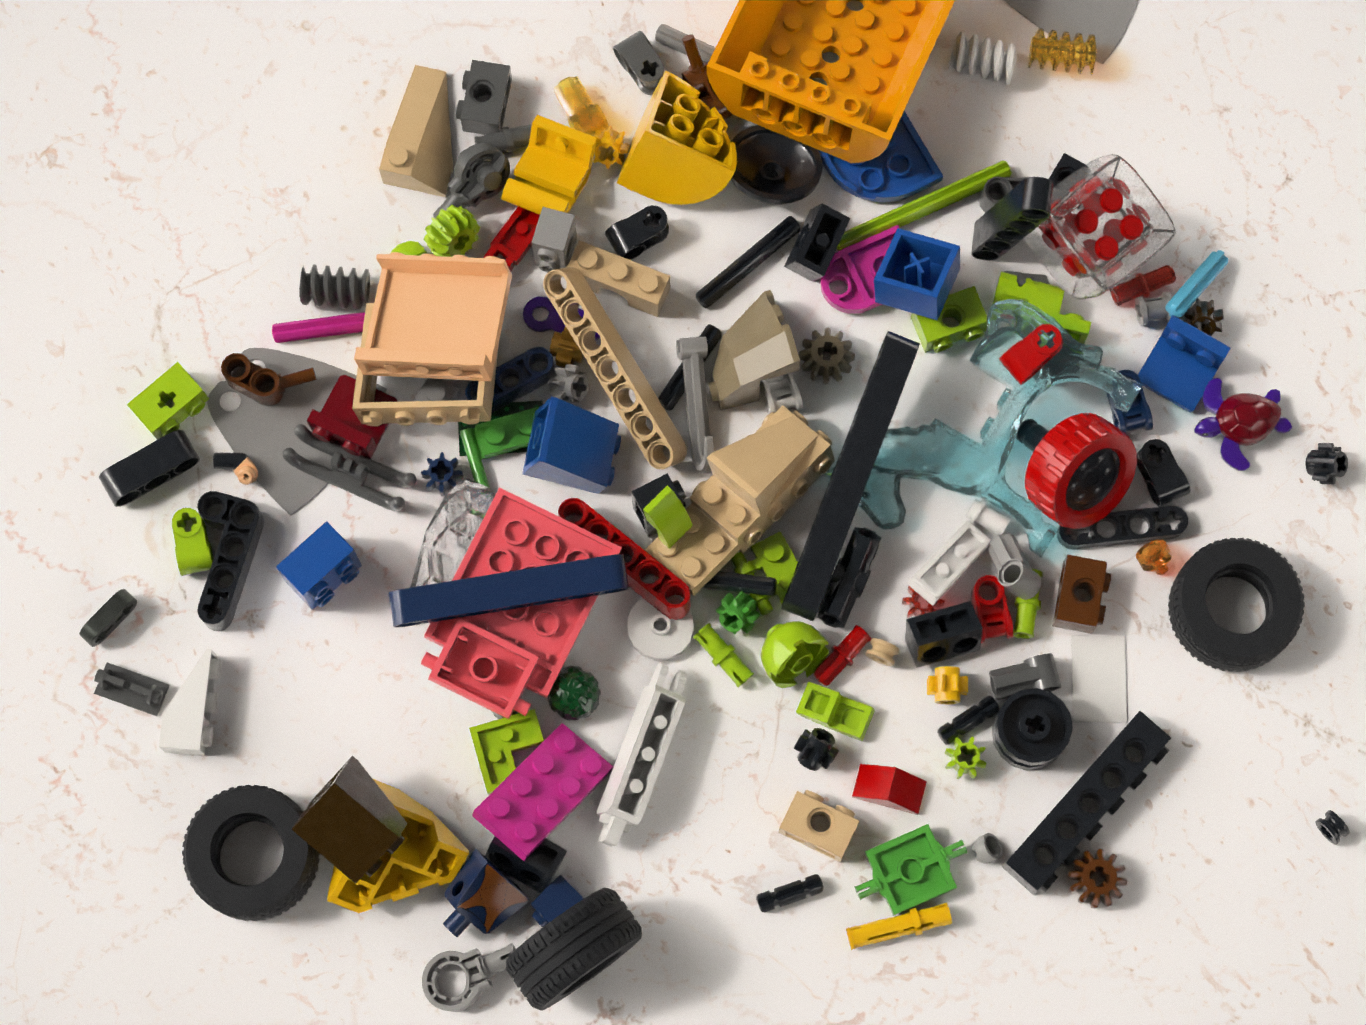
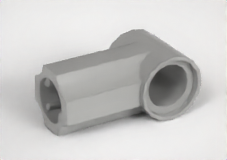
M1011 533L1006 535L998 534L990 541L988 552L998 570L997 578L999 583L1023 600L1034 597L1041 587L1040 576L1032 570L1016 537Z

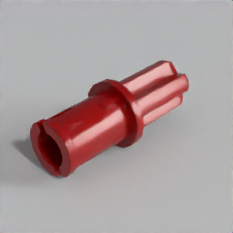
M855 625L853 630L838 646L833 645L831 647V654L819 665L813 675L824 686L830 685L847 665H853V658L872 638L863 628Z

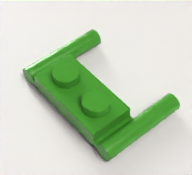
M539 406L477 424L475 428H467L460 431L478 494H485L491 491L482 460L528 447L534 414Z

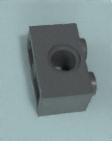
M472 60L470 71L465 70L462 81V89L466 90L464 100L458 101L456 119H460L464 132L487 135L502 131L512 82L510 65ZM482 94H487L491 96V98L485 102H479L476 100V98Z

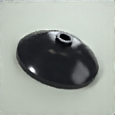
M759 125L742 130L731 140V142H735L737 153L736 170L731 181L739 190L751 198L771 204H788L802 200L817 187L823 168L822 159L817 149Z

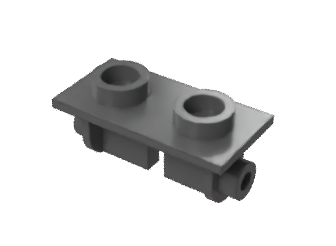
M108 662L104 670L98 669L94 681L98 682L94 694L154 716L158 715L170 686L167 683Z

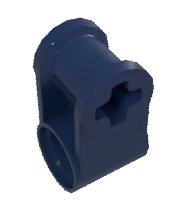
M1131 370L1118 371L1106 389L1112 411L1113 424L1125 434L1126 432L1143 428L1146 431L1153 430L1151 410L1146 402L1139 376ZM1116 383H1127L1131 388V393H1120Z

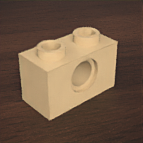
M805 790L804 794L797 791L779 827L778 833L841 862L859 824V820L854 818L855 813L840 805H836L834 809L824 804V798L812 791ZM817 815L824 816L828 819L830 827L824 832H817L811 826V819Z

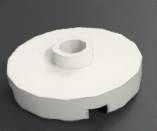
M670 596L667 599L671 604H680L682 602L676 596ZM642 598L630 611L627 620L628 637L634 649L646 658L655 661L674 658L681 655L690 645L694 634L693 616L689 611L682 619H669ZM657 621H664L667 627L662 631H658L655 629L654 624Z

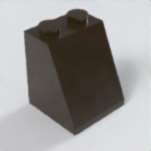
M352 755L309 802L291 830L356 884L364 875L370 878L383 863L380 857L386 851L389 854H393L402 844L405 838L401 836V833L406 827L407 822L361 763Z

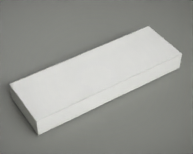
M967 520L912 576L907 585L934 606L990 547L991 539Z

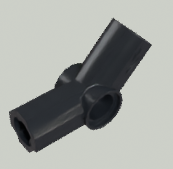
M865 527L854 528L844 555L839 559L829 582V591L820 607L818 618L824 624L833 628L845 627L856 599L861 597L871 573L869 568L880 545L882 537L878 536L875 531Z

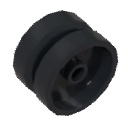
M1039 688L1023 689L1010 696L995 716L992 727L994 746L1001 758L1013 767L1023 770L1042 769L1053 763L1069 744L1073 730L1071 714L1065 703L1052 692ZM1029 726H1033L1036 729L1034 735L1027 731Z

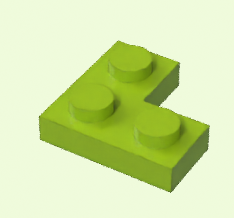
M535 709L529 710L526 716L518 713L511 715L509 719L504 717L469 728L487 794L490 795L516 769L512 755L513 752L540 745L544 741Z

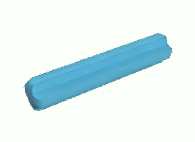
M1223 251L1212 252L1166 304L1165 310L1169 313L1170 317L1172 315L1182 317L1228 264V258L1224 255Z

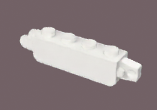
M663 662L657 665L649 686L643 687L596 814L600 815L599 822L604 823L598 841L611 847L617 846L623 832L629 833L631 826L638 825L642 820L685 705V697L681 696L688 675L679 670L672 680L670 689L663 688L669 670L668 664Z

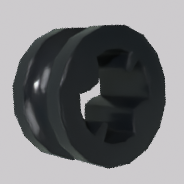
M1331 810L1325 813V819L1319 818L1315 821L1322 835L1334 845L1340 842V836L1346 837L1350 834V830L1345 822Z

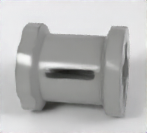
M1169 291L1163 292L1162 296L1147 299L1137 297L1135 299V310L1141 326L1148 324V321L1164 318L1168 321L1171 317L1165 310L1166 304L1172 298Z

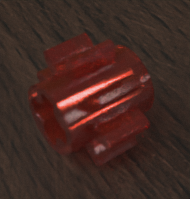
M908 586L907 590L912 597L902 599V604L909 605L910 608L906 616L907 618L913 615L919 616L936 611L935 607H943L945 600L939 599L934 606L927 602V608H921V604L918 602L920 595L910 586Z

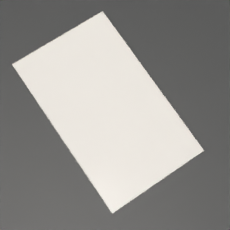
M1071 635L1073 722L1127 723L1125 636Z

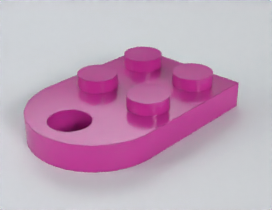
M899 225L834 253L824 277L820 278L821 292L825 300L834 309L847 314H859L882 305L875 302L874 278L897 228L900 229ZM840 280L847 285L848 289L845 293L838 295L831 292L829 285L833 281Z

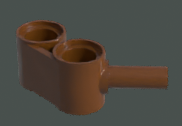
M694 35L684 36L682 41L690 66L688 67L689 70L682 72V80L700 92L698 98L710 110L715 107L723 119L733 116L711 87L707 75L708 62L702 61Z
M232 353L226 356L221 364V372L232 389L265 406H273L279 403L283 398L284 392H286V388L317 380L313 367L281 376L280 373L277 374L272 369L262 368L250 362L245 355L240 353ZM235 368H246L242 376L231 377V373ZM263 383H275L271 391L266 393L259 391Z

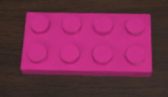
M561 723L474 810L472 816L525 861L611 773L613 766L566 725Z

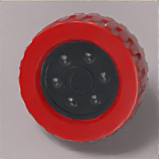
M1093 413L1076 414L1064 419L1050 431L1039 425L1035 420L1026 419L1016 429L1017 441L1024 443L1033 452L1025 474V489L1028 498L1044 515L1062 527L1080 529L1095 524L1107 516L1120 503L1128 491L1137 466L1135 445L1128 435L1103 417Z

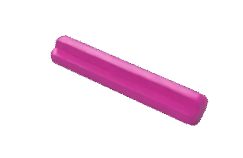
M365 312L276 323L272 325V336L276 343L363 332Z

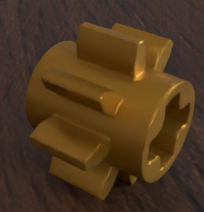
M565 326L562 333L554 332L549 352L552 356L556 357V365L565 368L566 364L582 363L584 355L567 327Z

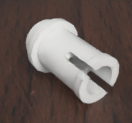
M975 499L966 514V517L971 519L970 523L973 524L975 521L995 534L1002 535L1011 518L985 505L986 501L984 499L981 502Z

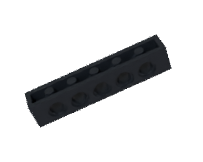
M1139 711L1002 868L1031 894L1034 895L1039 888L1046 892L1057 880L1058 876L1054 871L1061 863L1068 867L1081 851L1076 846L1085 837L1091 841L1103 827L1098 822L1103 815L1108 812L1112 816L1126 801L1121 797L1128 787L1135 790L1148 776L1143 772L1146 766L1151 761L1157 765L1170 751L1165 745L1171 737L1144 713ZM1127 747H1136L1141 752L1142 759L1140 762H1132L1127 758L1125 753ZM1108 771L1114 772L1119 777V787L1112 788L1106 785L1103 780V774ZM1083 797L1093 798L1098 806L1097 812H1086L1081 806V799ZM1059 823H1071L1075 828V837L1071 839L1064 838L1059 833ZM1045 847L1052 852L1053 861L1051 864H1043L1038 861L1036 857L1037 848Z

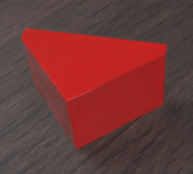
M860 764L852 798L918 815L927 781L897 767Z

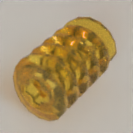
M1038 28L1035 35L1031 38L1027 67L1031 68L1034 60H1038L1039 68L1043 70L1047 61H1051L1052 71H1056L1059 64L1063 63L1065 73H1069L1072 65L1076 64L1078 74H1082L1084 68L1089 66L1092 76L1097 52L1095 35L1090 34L1084 43L1082 34L1078 32L1071 41L1068 31H1064L1060 39H1058L1056 30L1052 29L1047 38H1045L1043 28Z

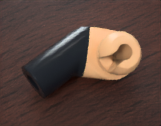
M214 453V469H232L239 482L245 485L255 482L258 478L256 465L245 453Z

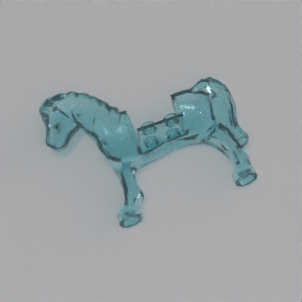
M1017 299L995 302L988 310L986 335L980 341L969 360L979 370L1007 386L997 402V409L999 410L997 417L994 419L989 416L979 433L981 434L980 438L983 439L982 445L936 418L930 426L922 424L915 428L910 426L888 428L858 506L865 511L876 526L884 530L899 527L904 523L906 514L900 495V479L910 478L931 481L947 490L965 496L984 499L1009 514L1025 529L1029 549L1042 558L1056 535L1058 528L1044 522L1041 511L1029 499L1011 489L1005 478L1006 464L1010 452L1013 448L1019 426L1029 407L1041 393L1051 386L1060 383L1078 382L1090 384L1106 391L1112 397L1116 408L1127 414L1143 385L1135 380L1127 379L1113 367L1101 365L1103 357L1102 348L1079 343L1053 317L1036 306ZM1002 321L1009 323L1010 325L1008 327L998 328L999 323H1001ZM1042 324L1054 325L1059 329L1063 337L1062 349L1037 374L1023 385H1020L999 361V358L1014 344L1023 340L1036 327ZM1043 333L1040 336L1042 343L1039 346L1042 348L1047 345L1049 348H1052L1055 345L1053 338L1056 335L1047 336ZM834 467L830 468L824 475L831 478Z

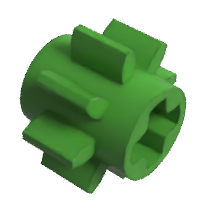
M743 591L736 597L729 592L721 600L722 604L716 609V613L720 614L721 626L733 632V634H736L741 628L745 633H748L755 626V621L761 616V613L756 611V600L748 594H744Z

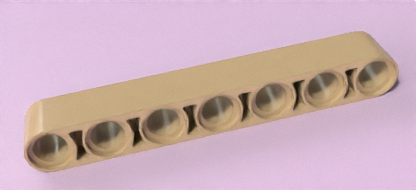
M574 267L549 271L543 280L545 293L649 464L656 469L663 470L681 463L687 455V447L583 274ZM562 276L567 282L566 290L561 285ZM579 304L584 310L583 318L578 313ZM596 332L601 338L600 346L595 341ZM613 361H615L618 366L617 374L612 369ZM630 389L635 393V403L629 397ZM647 417L652 421V431L647 427ZM664 445L670 451V459L664 455Z

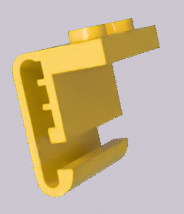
M537 115L532 122L529 146L514 169L516 177L515 179L508 178L501 199L539 215L542 207L569 213L589 179L597 138Z

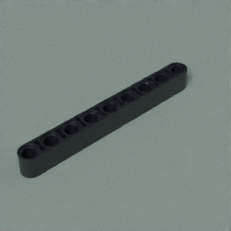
M887 332L781 606L782 610L810 621L815 619L920 343L893 332Z

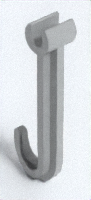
M706 337L680 338V340H676V353L678 359L683 361L692 461L697 470L702 473H710L711 468L707 457L714 452L713 437L710 436L703 358L707 357L708 352Z

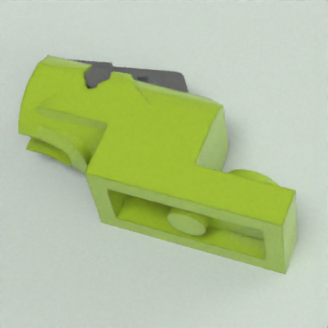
M1013 271L1001 272L993 304L1017 314L1023 311L1024 315L1020 329L1033 331L1042 324H1051L1058 328L1060 333L1066 329L1075 342L1081 344L1085 343L1090 331L1091 322L1084 320V317L1074 313L1059 314L1065 291L1058 286L1050 285L1046 275Z

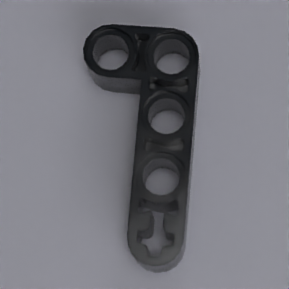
M210 491L200 497L197 509L207 525L223 530L198 604L197 612L200 619L209 629L222 631L228 628L233 621L264 527V518L255 503L221 492ZM213 504L223 505L222 511L218 515H207L208 509ZM252 512L255 514L250 524H239V519L244 513ZM240 543L244 545V550L240 555H229V550L234 544ZM225 575L234 576V580L229 587H218L220 578ZM215 594L220 597L219 601L214 596ZM219 607L222 611L221 615L215 614L212 619L209 615L210 611L216 612Z

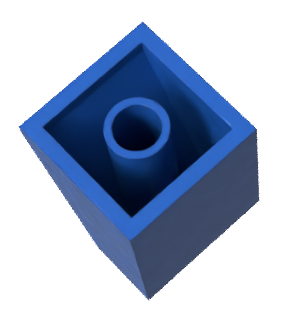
M549 398L535 411L522 475L599 494L607 486H611L614 479L615 467H612L611 464L613 454L616 455L621 444V435H617L619 424L559 398Z

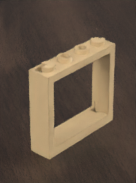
M366 303L361 348H365L374 303ZM498 350L492 381L478 382L477 400L374 402L377 376L363 375L358 367L352 409L361 424L368 426H380L384 423H397L403 426H410L414 423L444 425L447 422L477 424L479 421H491Z

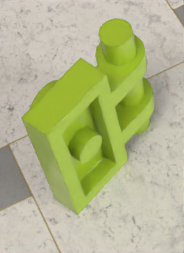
M779 531L751 546L756 559L747 561L744 554L737 552L731 560L736 567L734 569L735 573L755 575V572L762 569L766 577L775 578L777 580L775 595L782 605L798 561L783 534ZM750 593L749 596L756 600L757 607L762 616L774 610L768 600L773 596Z

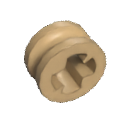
M872 638L870 642L872 649L867 650L865 655L877 663L894 666L893 656L899 654V648L887 641Z

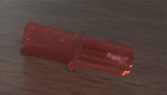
M1165 265L1146 274L1137 273L1135 278L1111 286V297L1117 306H1121L1137 297L1144 296L1147 298L1150 296V292L1174 283L1176 281L1175 272L1172 267Z

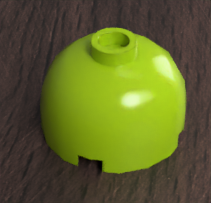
M793 621L777 624L767 633V638L763 643L760 654L761 662L767 675L777 687H792L798 684L794 680L797 676L805 671L808 678L826 659L829 650L825 645H829V643L814 626L804 622Z

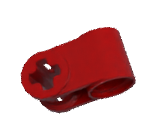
M1042 324L1036 327L1023 340L1009 348L999 358V361L1016 381L1023 385L1060 352L1063 346V337L1059 329L1054 325ZM1043 333L1047 336L1056 335L1053 338L1055 345L1052 348H1049L1047 345L1042 348L1039 346L1042 343L1040 336Z
M985 575L977 580L971 591V602L983 627L981 643H985L986 639L1006 636L1007 639L1013 638L1012 618L1007 606L1004 586L999 583L997 577ZM984 585L992 587L996 593V598L993 600L983 599L979 594V588Z

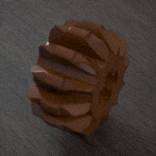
M1098 849L1094 859L1091 852L1086 850L1082 853L1084 862L1077 858L1072 861V865L1078 871L1068 872L1067 878L1077 880L1078 883L1070 886L1069 890L1071 893L1078 890L1083 892L1078 898V902L1081 904L1088 897H1091V908L1096 909L1100 899L1105 907H1109L1112 905L1111 896L1117 899L1123 896L1121 890L1116 886L1127 885V879L1117 877V874L1122 873L1126 868L1124 865L1114 868L1112 864L1117 858L1115 854L1110 855L1107 860H1104V850ZM1096 871H1099L1100 878L1105 879L1098 887L1095 886V880L1089 877Z

